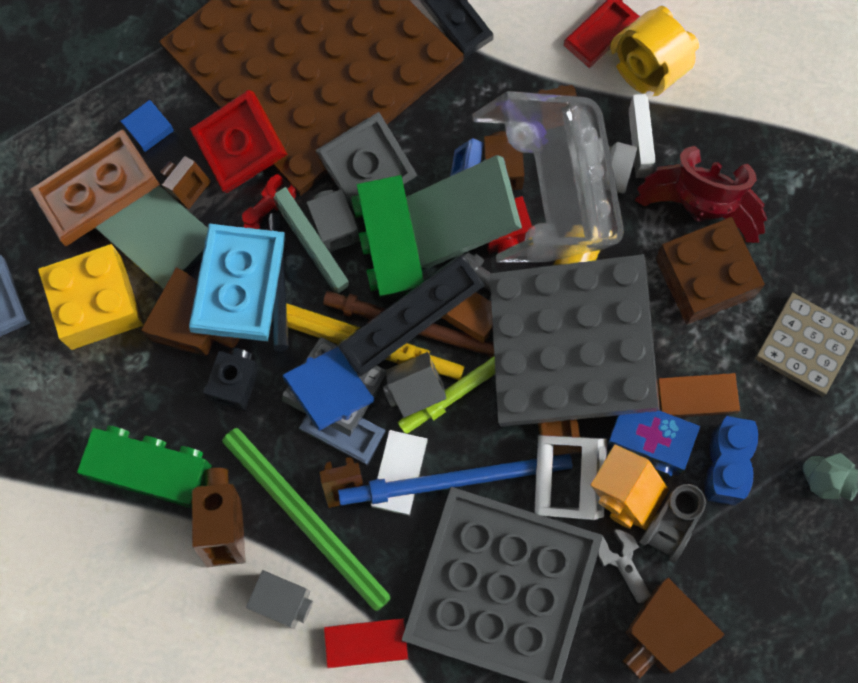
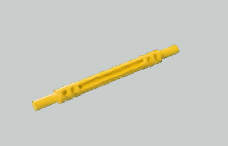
M286 303L289 328L319 338L322 337L330 342L338 344L360 328ZM406 343L384 360L401 364L426 352L430 355V350ZM430 355L438 374L456 380L462 378L465 366Z

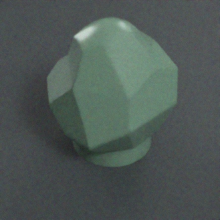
M838 453L827 457L813 456L804 462L803 473L813 493L824 499H840L843 497L852 501L858 492V469H855V464L845 455Z

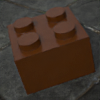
M732 217L662 244L655 258L686 325L755 298L765 285Z

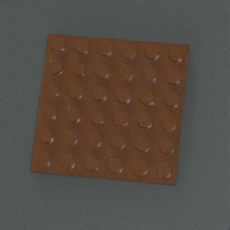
M211 0L159 41L165 52L219 109L247 90L255 93L288 154L272 164V166L290 186L292 185L300 196L328 174L315 152L317 149L380 112L384 121L388 124L463 62V53L410 0Z

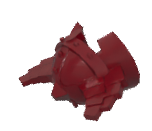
M696 146L685 148L680 154V164L657 167L655 172L645 176L646 181L637 188L640 194L635 198V201L644 207L659 201H674L682 203L695 222L718 219L720 217L725 219L732 217L737 228L744 235L746 242L759 243V235L765 233L764 221H767V216L763 210L764 203L750 189L757 179L754 170L749 164H742L733 172L735 180H732L720 173L722 165L719 162H714L711 169L695 167L696 164L701 162L700 150Z

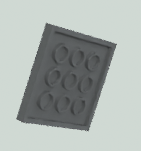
M644 254L490 274L498 423L501 427L660 411L647 268Z
M451 487L402 641L527 683H560L603 535Z

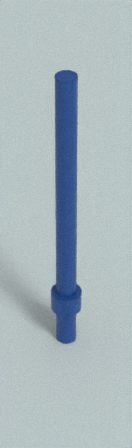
M570 454L553 456L552 472L572 469ZM537 459L385 482V479L371 480L369 485L339 489L340 505L371 501L372 504L388 502V498L536 475Z

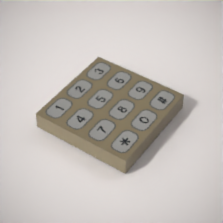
M792 292L758 351L755 360L823 397L827 394L858 337V328Z

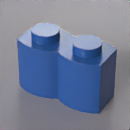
M726 416L714 429L709 444L710 457L713 463L707 470L704 481V490L708 501L735 506L748 496L753 484V467L750 459L754 455L758 444V429L755 421Z

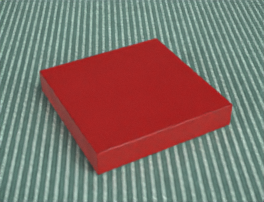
M247 90L190 128L222 191L226 193L231 192L288 155L257 96L251 90Z

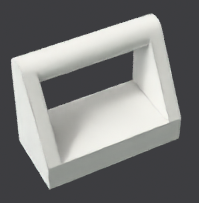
M538 435L535 514L591 520L604 517V507L598 503L600 497L590 485L606 460L607 439ZM553 444L582 446L579 508L551 507Z

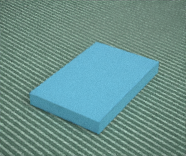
M209 224L189 323L191 333L268 341L285 242V232Z

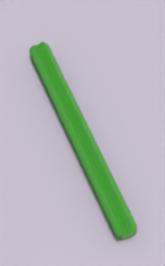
M234 428L226 434L222 440L224 445L372 609L378 611L390 600V595L248 438L238 428Z

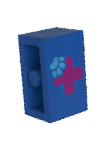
M662 411L617 415L607 441V449L611 450L614 444L648 459L660 476L671 478L672 474L679 476L685 470L700 426Z

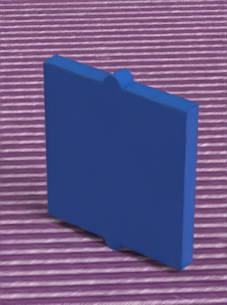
M338 347L315 359L309 357L305 364L283 374L284 381L318 431L342 418L344 420L350 419L352 413L374 401L373 396Z

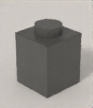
M342 189L336 192L333 190L320 192L314 196L313 200L307 202L317 234L329 252L360 242L357 226Z
M428 352L386 370L387 385L383 386L385 396L391 407L398 405L403 417L447 399L443 382Z
M262 570L246 608L295 629L298 621L301 623L306 621L313 600L308 599L311 591L307 588Z

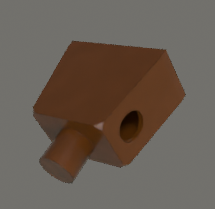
M176 267L141 331L154 343L201 356H207L215 342L228 348H234L240 338L190 332L189 323L198 281Z
M207 469L204 472L205 486L195 487L192 490V547L207 568L246 563L241 499L234 485L229 484L227 469Z
M666 578L656 586L649 600L645 602L626 630L627 636L637 646L622 660V663L638 679L654 664L665 674H671L717 642L725 634L669 578Z

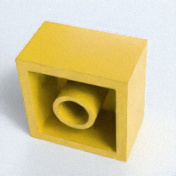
M112 244L38 269L58 337L71 350L143 326L123 258Z

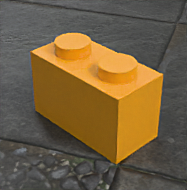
M614 444L590 485L600 497L598 503L611 511V519L626 528H631L634 524L644 530L649 526L669 491L648 459Z

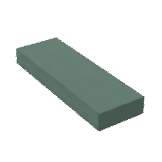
M284 187L274 194L276 207L332 291L339 294L347 289L349 285L348 279L288 189Z

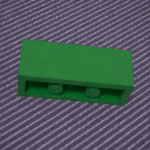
M402 175L357 184L358 195L351 196L355 218L363 217L366 232L359 233L363 255L371 254L373 269L367 270L371 292L379 291L380 300L405 295L423 282L424 279Z
M107 425L106 431L92 428L77 471L78 474L93 481L192 508V490L195 487L205 486L204 472L212 466L202 458L203 452L181 446L179 452L165 448V441L150 436H144L142 441L128 438L129 431L115 426Z

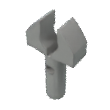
M615 529L613 533L622 545V558L609 550L604 537L602 538L597 557L603 567L608 564L618 567L636 601L644 603L649 600L651 594L632 562L633 551L639 548L632 535Z

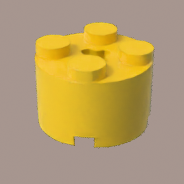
M659 6L656 9L645 12L618 33L611 42V53L613 55L617 52L620 62L616 67L624 80L642 94H645L647 91L654 92L653 96L662 94L693 68L696 58L695 51L699 49V42L695 35L685 31L681 24L673 18L671 11L664 6Z

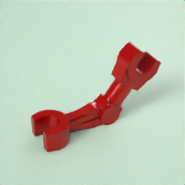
M279 174L269 179L261 193L262 199L253 208L250 207L243 212L244 228L261 229L260 224L263 222V218L273 208L276 211L278 210L275 205L274 194L283 184L282 177ZM291 185L288 188V191L295 199V197L297 196L296 190Z

